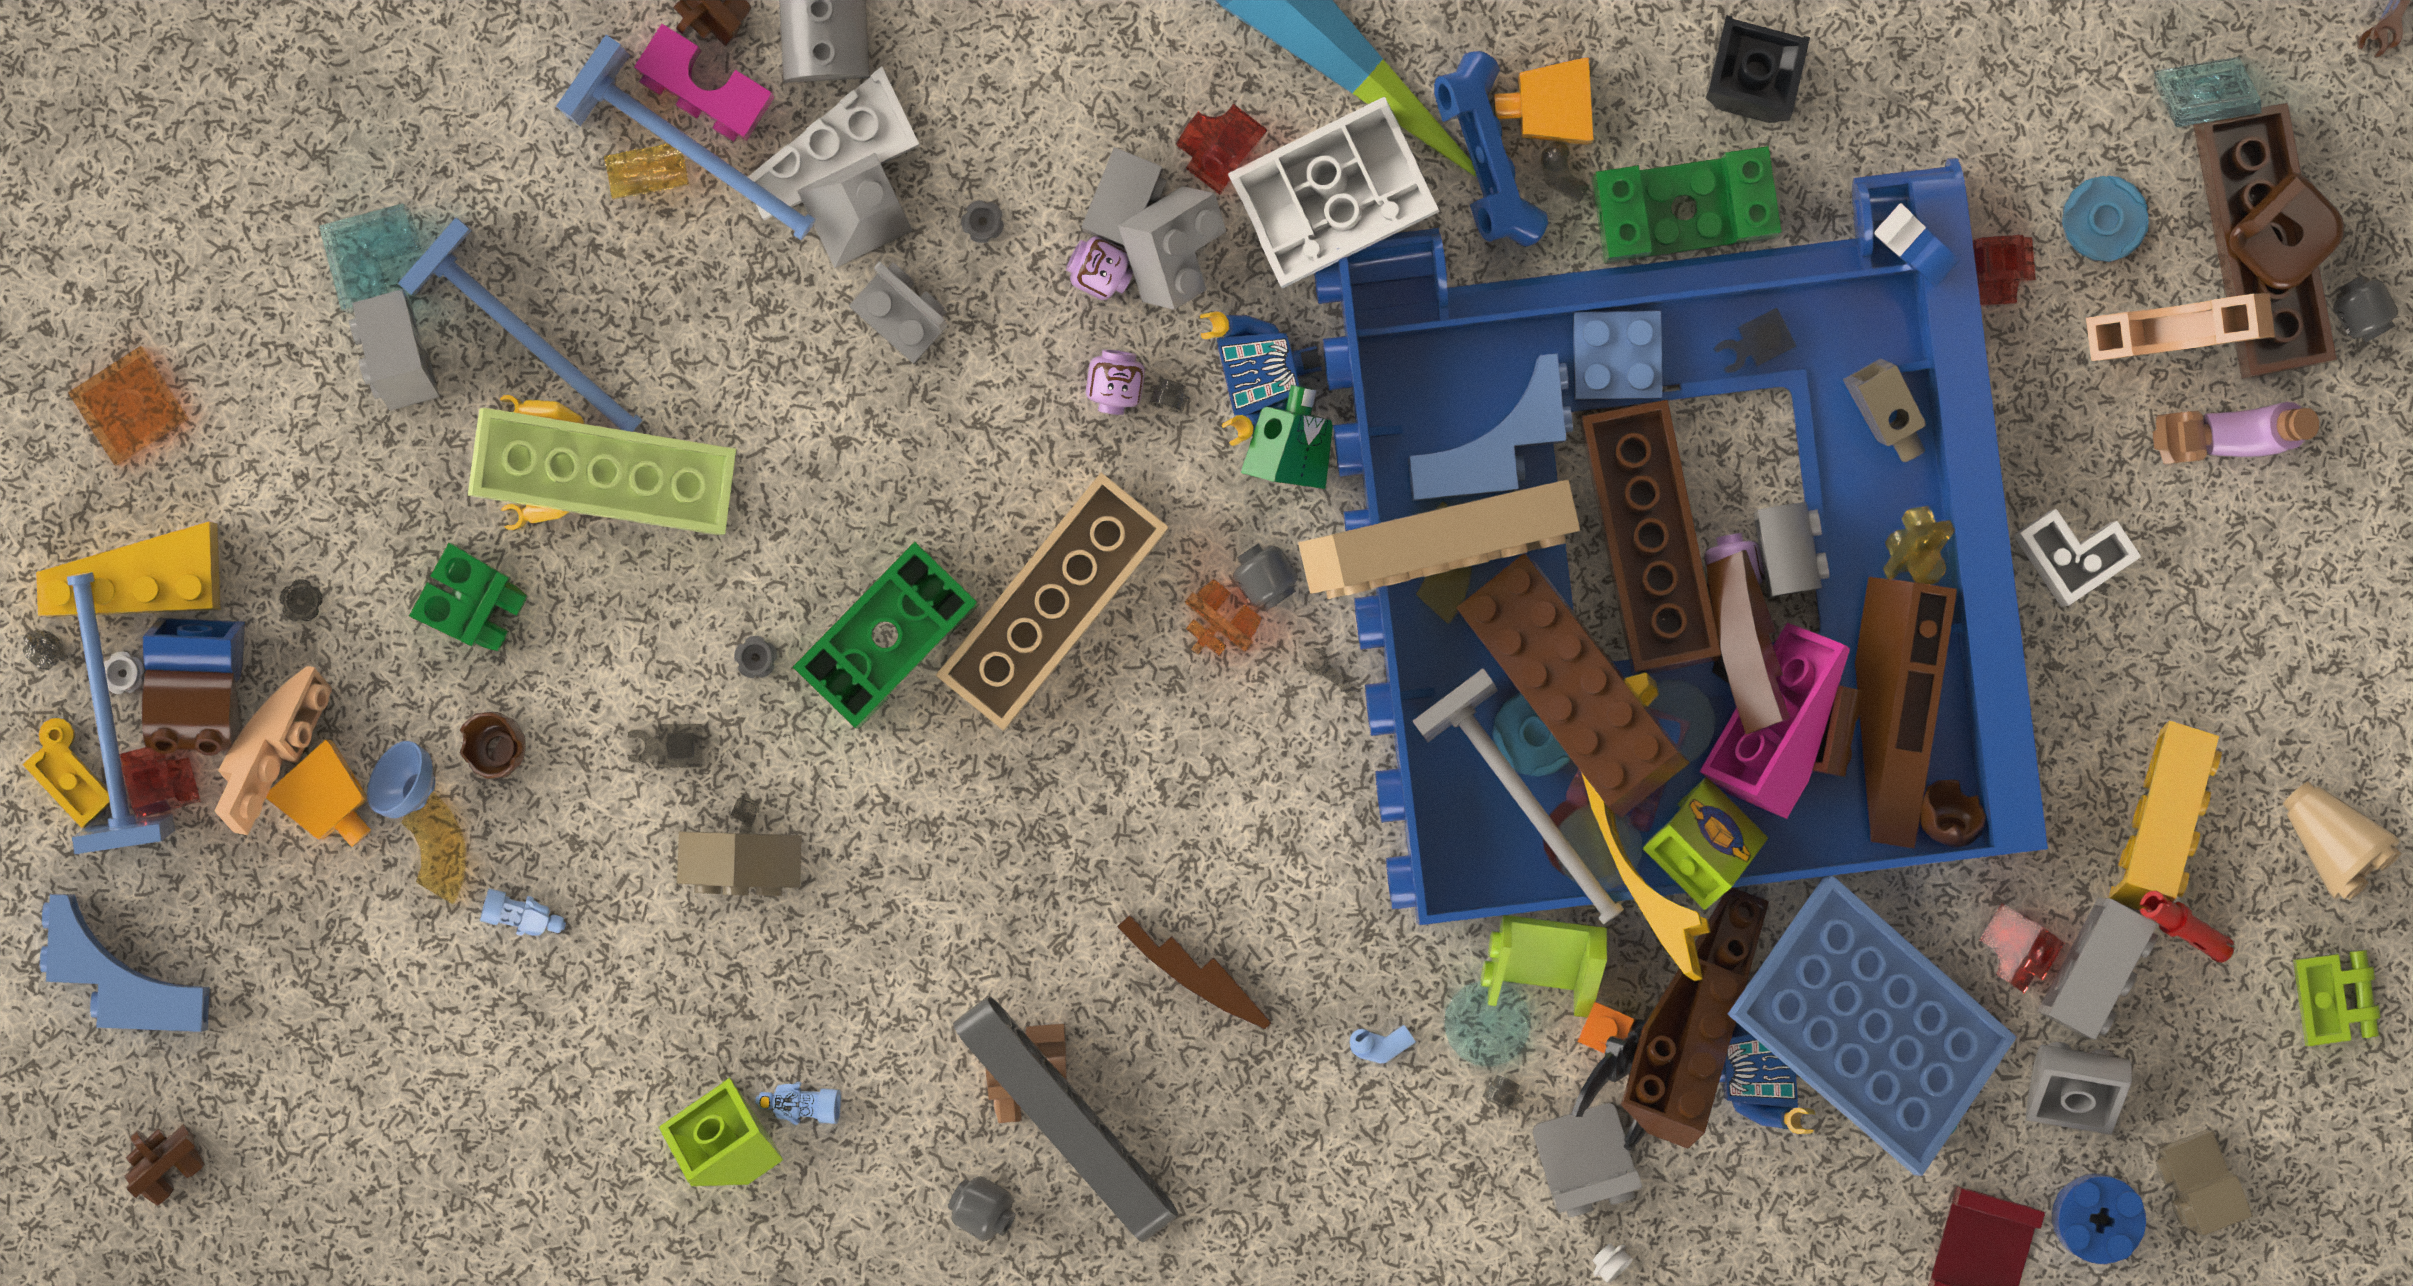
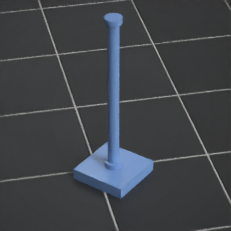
M605 35L556 107L567 118L581 127L597 102H602L605 99L795 231L794 236L802 240L815 223L816 219L809 214L803 216L614 85V78L630 55L621 44Z
M455 218L399 281L398 284L409 294L416 295L433 274L439 278L444 275L617 427L624 431L633 432L641 423L642 419L637 414L632 417L455 263L457 258L452 253L472 231L458 218Z
M93 572L67 576L68 585H73L112 813V817L108 818L107 824L87 826L72 837L74 854L163 841L175 831L173 814L135 819V814H130L90 584V582L94 581Z

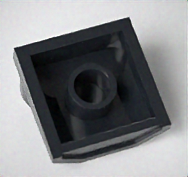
M1726 15L1705 99L1721 111L1762 122L1776 123L1779 121H1789L1793 114L1810 37L1792 35L1732 19V16Z

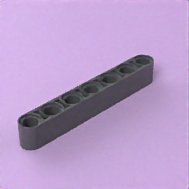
M991 996L985 997L954 1021V1028L964 1044L1139 1241L1145 1242L1178 1217L1177 1209L1167 1194Z

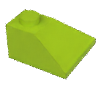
M728 1078L659 1126L665 1141L691 1186L748 1185L783 1161L771 1136L731 1078Z

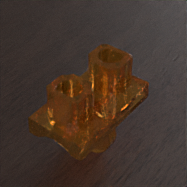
M1215 579L1201 588L1197 595L1192 592L1185 601L1188 607L1210 624V627L1206 629L1193 619L1187 626L1186 630L1199 639L1191 650L1198 655L1207 646L1220 656L1227 646L1214 636L1219 631L1243 652H1246L1253 643L1251 637L1255 634L1262 618L1247 605L1240 609L1231 622L1221 616L1217 610L1231 595V592Z

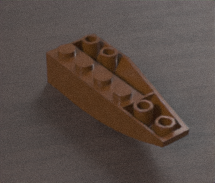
M1868 577L1855 658L1857 689L1862 691L1859 703V716L1871 842L1915 849L1957 589Z
M1733 887L1724 893L1708 919L1710 933L1698 935L1695 940L1702 979L1693 981L1678 968L1644 1024L1621 1105L1648 1134L1687 1149L1705 1134L1736 1023L1728 1013L1745 990L1769 901Z

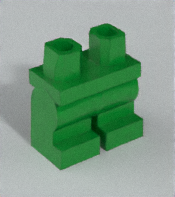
M448 542L430 577L453 588L452 592L448 593L440 587L427 582L409 617L460 640L471 647H475L477 644L487 649L499 651L509 631L489 621L496 606H499L518 616L528 595L516 585L510 583L511 578L472 556L453 543Z

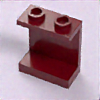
M1956 1186L1928 1286H2019L2035 1228L2041 1229L2046 1212Z

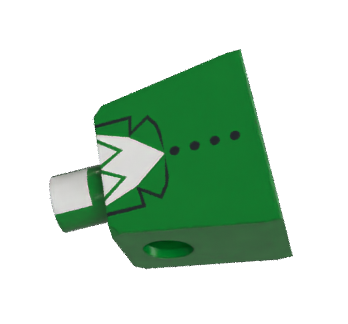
M1291 385L1286 409L1265 406L1261 410L1241 473L1272 482L1320 489L1326 488L1333 424L1330 419L1311 415L1316 390Z

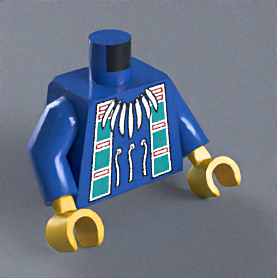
M1215 311L1200 315V319L1208 318L1213 325L1212 332L1201 333V337L1206 340L1217 338L1216 342L1234 417L1224 422L1222 427L1225 428L1231 425L1237 429L1238 437L1229 442L1230 445L1236 446L1253 436L1260 412L1265 406L1286 409L1291 385L1299 386L1298 376L1322 371L1316 346L1291 351L1287 333H1280L1275 324L1249 315H1224L1222 312Z
M1736 1022L1719 1081L1724 1086V1099L1732 1101V1105L1737 1113L1761 1126L1789 1129L1796 1134H1811L1814 1130L1804 1129L1800 1119L1803 1114L1815 1115V1111L1811 1108H1798L1796 1073Z

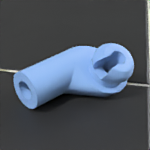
M1402 1025L1386 1037L1371 1033L1366 1029H1358L1351 1034L1349 1043L1351 1051L1357 1057L1384 1064L1416 1043L1405 1025Z

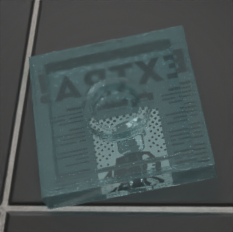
M2240 57L2154 72L2156 88L2175 127L2262 113L2261 99Z

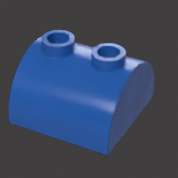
M158 618L143 635L145 672L146 670L234 673L235 682H238L243 668L245 622Z

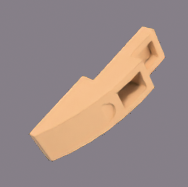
M306 666L271 695L240 732L218 770L228 781V784L215 812L234 833L249 834L255 819L259 817L262 811V805L273 782L279 775L283 760L298 763L305 747L311 741L312 732L322 711L328 705L332 692L331 686L315 667Z

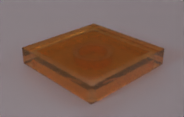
M139 346L68 392L115 466H118L189 420V417L143 346Z

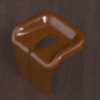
M2291 173L2235 226L2231 232L2229 242L2234 254L2263 283L2275 289H2290L2301 284L2336 250L2343 238L2344 222L2338 209L2304 175ZM2279 213L2295 221L2302 228V239L2297 245L2286 246L2282 244L2272 229L2270 222Z

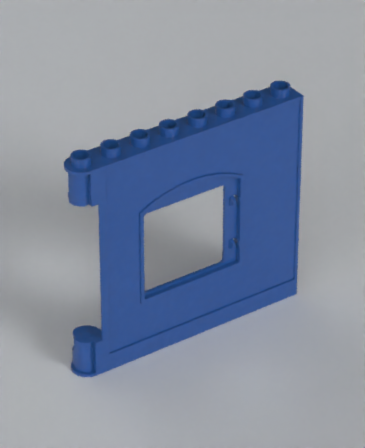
M1956 157L1947 158L1945 167L1853 178L1852 206L1855 239L1447 287L1446 261L1439 228L1395 233L1314 273L1318 304L1341 302L1345 336L1323 339L1328 389L1352 388L1356 421L1354 423L1333 425L1339 477L1362 474L1366 509L1344 511L1345 531L1510 493L1503 492L1412 502L1408 457L1458 448L1490 432L1519 403L1529 385L1537 358L1540 355L1558 353V363H1566L1568 373V389H1561L1563 407L1570 406L1571 412L1783 387L1790 392L1804 502H1807L1808 511L1818 510L1822 535L1813 536L1816 554L1825 552L1829 569V578L1821 579L1822 588L1815 590L1820 625L1817 634L1850 648L1839 686L1857 689L1855 658L1868 577L1909 581L1957 589L1924 795L1927 787L1937 780H1958L1961 791L1966 796H1979L1980 805L1986 813V822L1982 835L1969 845L1951 847L1932 839L1923 830L1919 820L1915 849L1871 842L1859 716L1855 724L1851 745L1852 758L1847 766L1846 777L1812 771L1808 784L1787 819L1734 797L1716 785L1768 837V840L1732 887L2048 849L1967 193L1962 167L1959 159ZM1900 203L1960 260L1937 287L1916 269H1912L1874 234ZM1661 311L1662 387L1679 385V390L1662 392L1661 399L1574 400L1573 313ZM1880 358L1897 365L1926 423L1923 428L1916 431L1925 448V452L1907 462L1901 461L1893 445L1886 446L1876 440L1843 381L1844 378ZM1897 410L1890 414L1889 423L1896 419ZM1553 444L1515 448V455H1523L1525 467V481H1518L1519 489L1517 491L1558 482ZM1566 543L1526 552L1525 554L1540 567L1574 612ZM1522 554L1410 579L1409 581L1377 587V595L1354 598L1360 650L1383 647L1387 682L1365 684L1370 735L1394 734L1397 769L1375 771L1381 823L1404 820L1408 855L1386 858L1392 910L1415 907L1416 923L1418 925L1593 904L1461 727L1455 728L1452 724L1430 742H1427L1413 723L1414 719L1481 669H1484L1498 691L1474 708L1476 710L1474 717L1494 742L1492 731L1496 714L1505 701L1520 691L1456 607ZM1629 660L1612 661L1624 678L1632 676ZM1714 661L1648 674L1656 681L1659 695L1648 705V709L1654 716L1680 723L1681 736L1677 746L1690 763L1665 782L1656 794L1651 796L1650 801L1646 797L1622 817L1615 813L1620 839L1630 861L1645 882L1661 896L1687 892L1642 848L1679 811L1680 807L1677 803L1706 778L1699 771L1737 708L1730 684L1712 672ZM1572 759L1555 773L1538 777L1521 774L1516 771L1613 902L1633 900L1634 898L1618 871L1591 808L1582 772Z

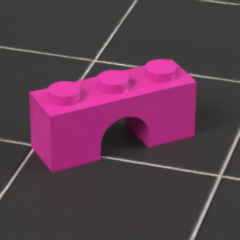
M661 23L634 66L636 71L642 75L639 83L660 96L664 90L672 93L679 98L675 105L696 119L701 112L716 121L712 129L734 142L737 136H740L747 141L775 98L772 92L737 70H734L727 83L721 88L711 91L700 89L693 83L692 67L702 52L701 49Z

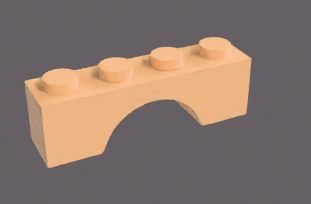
M2270 293L2249 294L2187 305L2086 318L2091 361L2120 359L2275 337Z

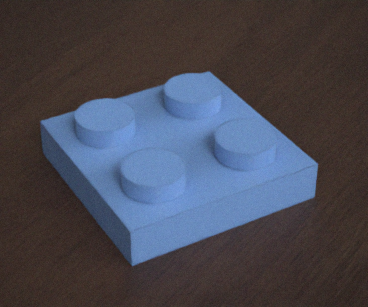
M1661 311L1573 313L1574 400L1662 398Z

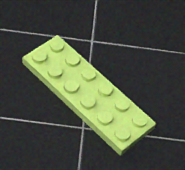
M480 408L468 496L708 534L725 535L736 449L496 409Z

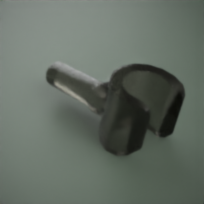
M1314 648L1315 652L1324 657V664L1319 669H1312L1303 661L1305 669L1314 676L1323 675L1352 698L1358 689L1330 665V658L1325 651L1320 648Z
M740 796L737 799L730 817L743 822L739 833L750 834L757 818V812L759 813L760 809L756 801L745 796Z

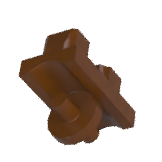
M680 0L673 7L683 18L676 29L682 35L694 29L703 39L712 32L726 47L736 37L742 22L751 10V5L746 0H726L723 3L720 0Z
M184 1124L168 1138L159 1128L148 1138L138 1130L131 1135V1141L136 1148L126 1156L127 1161L134 1167L125 1175V1179L129 1184L126 1188L135 1198L142 1194L146 1199L159 1206L174 1191L173 1184L163 1175L174 1165L188 1179L205 1165L204 1158L194 1144L193 1134Z

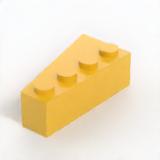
M208 521L36 572L38 616H78L73 585H68L67 576L93 572L94 581L90 582L96 615L221 610L218 524Z
M2170 720L2160 729L2143 783V787L2149 789L2148 796L2142 795L2140 797L2131 822L2132 828L2138 829L2136 836H2130L2125 849L2122 851L2118 866L2126 869L2125 874L2119 884L2115 887L2111 886L2108 898L2124 906L2140 910L2145 908L2140 906L2141 899L2150 891H2158L2172 902L2177 897H2183L2189 881V873L2184 871L2188 856H2194L2200 839V832L2194 831L2198 815L2202 817L2205 815L2210 802L2211 792L2205 790L2209 775L2214 776L2221 760L2222 752L2216 750L2219 740L2218 735Z

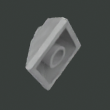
M876 153L797 190L808 214L816 219L813 225L834 268L913 231Z

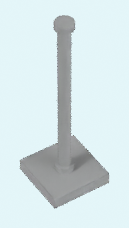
M1481 669L1414 719L1413 723L1427 742H1430L1452 724L1455 728L1461 727L1601 915L1598 918L1605 925L1624 910L1620 902L1616 904L1613 902L1474 717L1476 713L1474 708L1498 691L1485 670Z

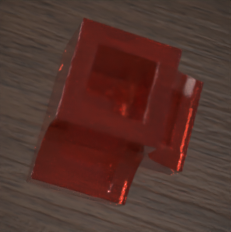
M1233 104L1226 113L1217 117L1206 116L1198 111L1190 120L1175 145L1192 157L1186 170L1220 195L1231 182L1228 173L1243 166L1268 130Z
M2007 235L1981 237L1972 240L1981 307L2017 303L2019 283L2036 280L2032 237Z
M147 747L120 754L123 776L131 806L137 819L201 802L189 757L167 760L166 754L158 753Z
M2002 903L1979 941L1997 953L1999 967L1996 976L2022 993L2026 992L2035 976L2041 980L2044 979L2065 944L2045 927Z

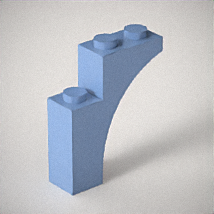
M1558 353L1540 355L1537 358L1533 375L1519 403L1490 432L1458 448L1408 457L1412 502L1513 492L1519 489L1518 481H1525V467L1523 455H1515V448L1563 443L1566 441V433L1573 432L1571 407H1563L1561 389H1568L1566 363H1558Z
M50 894L49 903L45 902L42 909V926L44 929H48V946H42L40 970L41 972H46V982L98 984V992H92L90 1001L91 1017L97 1018L96 1028L193 1032L208 1030L210 987L172 984L145 976L115 958L94 936L79 909L75 894Z

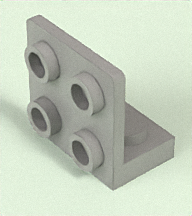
M879 261L874 267L877 275L853 300L849 307L909 361L915 364L948 327L946 320L943 318L947 312L926 291L919 297L910 288L914 285V282L895 263L892 262L887 268Z

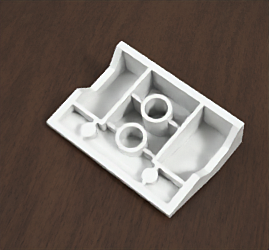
M1385 97L1228 173L1252 221L1260 244L1282 289L1338 262L1344 257L1361 251L1440 212Z

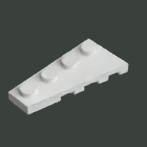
M881 66L870 75V78L847 94L835 107L823 117L813 122L806 128V131L789 145L784 146L749 175L748 178L790 207L802 203L797 192L798 189L876 153L880 164H883L919 147L920 144ZM756 204L763 220L773 217Z

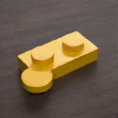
M52 718L45 721L39 730V741L43 747L22 765L81 828H85L110 805L108 789L70 749L75 737L72 725L65 719Z

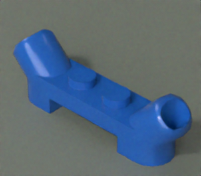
M1473 51L1465 53L1456 72L1436 78L1434 94L1442 121L1446 122L1458 118L1477 175L1483 198L1470 204L1476 226L1483 239L1488 242L1508 237L1523 247L1534 245L1545 233L1549 222L1545 211L1520 197L1515 183V167L1512 160L1506 155L1501 140L1502 127L1498 118L1493 115L1488 95L1499 74L1500 68L1496 59L1485 52Z

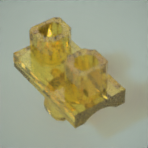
M670 144L604 156L613 200L690 185L684 154Z
M1929 506L1911 508L1901 518L1906 529L1895 531L1885 541L1891 558L1883 570L1887 579H1895L1899 573L1910 572L1913 580L1917 583L1935 584L1939 582L1946 571L1945 561L1941 557L1940 551L1955 532V529L1950 520L1936 522Z

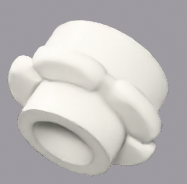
M116 652L111 655L108 661L104 662L108 689L112 693L122 694L125 691L132 693L142 684L141 675L144 673V667L137 657L132 658L128 652ZM121 669L126 670L127 674L125 677L119 676Z
M1610 1243L1603 1248L1593 1259L1597 1266L1593 1272L1594 1276H1601L1607 1283L1615 1280L1633 1260L1625 1252L1626 1246L1622 1244L1615 1248Z

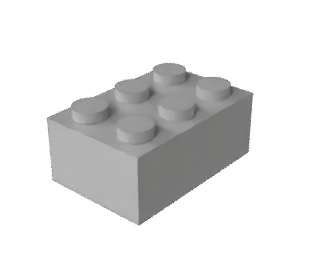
M2098 897L2037 1012L2083 1037L2096 1040L2099 1033L2105 1035L2115 1020L2117 1013L2112 1008L2119 995L2127 996L2135 983L2137 973L2133 972L2136 963L2140 956L2148 957L2157 941L2158 935L2153 933L2157 923L2113 899Z

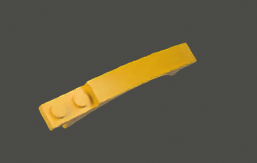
M1647 673L1625 678L1647 707L1659 695L1656 681ZM1582 774L1591 808L1624 883L1659 941L1682 972L1693 981L1701 980L1702 974L1694 936L1710 933L1708 920L1700 917L1699 912L1679 906L1662 897L1645 882L1624 849L1616 825L1615 812L1607 807Z

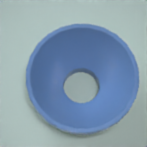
M402 741L389 748L375 765L369 779L367 800L370 808L382 816L399 818L424 807L429 795L435 788L433 764L429 753L420 745L411 741Z

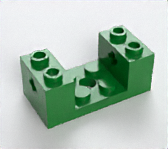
M1769 146L1725 152L1718 159L1640 170L1639 165L1596 171L1591 178L1604 264L1775 239L1782 233ZM1688 196L1693 199L1696 204V213L1691 219L1680 220L1674 216L1671 205L1676 197Z
M914 541L805 653L793 668L854 728L860 729L889 699L888 695L947 634L951 635L980 604ZM883 622L892 623L898 631L897 641L888 648L879 647L873 640L875 627Z

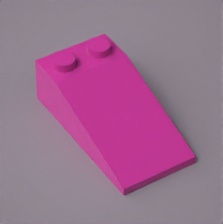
M1788 622L1774 643L1773 648L1783 673L1776 680L1790 719L1754 733L1746 734L1738 709L1736 708L1699 771L1728 794L1786 819L1809 782L1850 648L1842 643Z

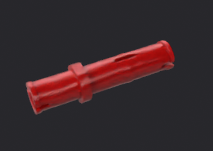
M2150 891L2141 899L2140 906L2145 907L2140 909L2141 914L2158 923L2159 928L2165 934L2171 937H2180L2218 963H2223L2232 957L2234 948L2230 946L2235 945L2234 941L2192 915V911L2181 902L2174 903L2158 891Z

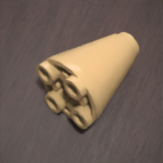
M2309 781L2296 789L2283 802V805L2289 811L2287 817L2328 893L2334 899L2342 896L2343 899L2348 898L2352 900L2368 886L2369 882L2365 877L2375 868L2376 870L2381 869V871H2384L2402 854L2396 848L2400 840L2393 833L2320 786L2315 788Z

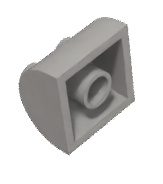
M779 0L784 83L870 78L866 0Z
M1807 502L1756 510L1753 514L1768 598L1822 588L1821 579L1829 578V569L1825 552L1816 554L1813 536L1822 535L1818 510L1808 511Z
M2053 1042L2049 1045L2042 1044L2038 1049L2032 1069L2026 1107V1120L2112 1135L2132 1082L2130 1060L2114 1057L2112 1052L2104 1049L2084 1052L2072 1050L2068 1044L2063 1042Z

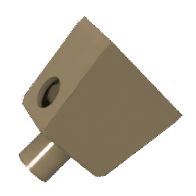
M1880 358L1843 379L1878 442L1886 446L1893 445L1902 462L1910 461L1925 452V448L1916 431L1923 428L1926 423L1897 365ZM1897 410L1896 419L1889 423L1890 414Z

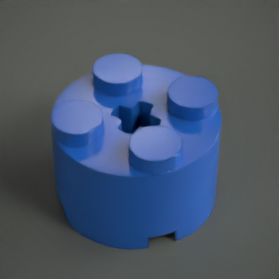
M2091 1173L2072 1180L2058 1193L2052 1208V1225L2057 1238L2070 1253L2087 1262L2110 1264L2127 1259L2138 1247L2146 1228V1213L2141 1197L2129 1185L2105 1174ZM2102 1207V1213L2108 1216L2106 1224H2099L2096 1230V1224L2090 1221L2091 1213L2099 1214Z

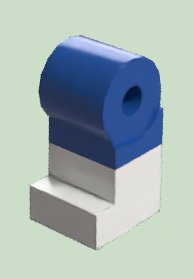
M1901 203L1874 232L1875 236L1912 269H1916L1936 287L1960 261Z

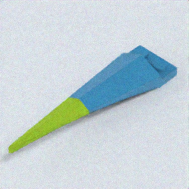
M1214 0L1223 9L1365 103L1370 104L1385 97L1399 126L1477 177L1472 161L1333 0Z

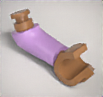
M2282 402L2252 410L2207 413L2204 415V418L2198 410L2161 414L2156 417V430L2152 433L2154 449L2159 450L2163 464L2204 460L2207 452L2209 455L2258 457L2279 454L2289 449L2297 448L2305 440L2313 438L2318 433L2320 422L2317 414L2312 409L2302 408L2293 402Z

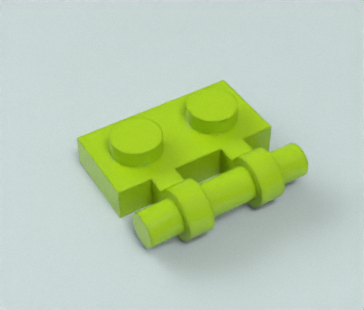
M2367 950L2350 952L2352 969L2341 970L2339 954L2293 960L2305 1046L2352 1041L2349 1023L2360 1022L2362 1038L2379 1036L2377 1019H2380L2381 1015L2379 1005L2374 1004L2371 980H2375L2374 967L2369 966ZM2354 983L2357 1008L2347 1009L2343 984Z

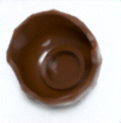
M484 712L474 714L461 726L460 732L463 734V743L460 754L475 774L486 779L508 777L522 763L526 751V738L514 719L499 712ZM501 737L490 756L488 753L490 742L495 738Z
M1937 780L1926 789L1921 808L1920 822L1923 830L1935 841L1951 847H1962L1971 844L1982 835L1986 822V813L1980 805L1979 796H1966L1961 791L1958 780Z

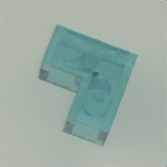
M404 203L319 226L341 310L348 314L354 313L352 303L388 293L380 261L421 250L411 209Z

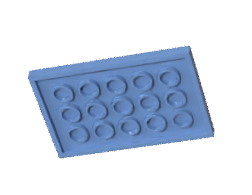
M1833 875L1824 876L1728 1013L1732 1019L1913 1175L1923 1176L2017 1038Z

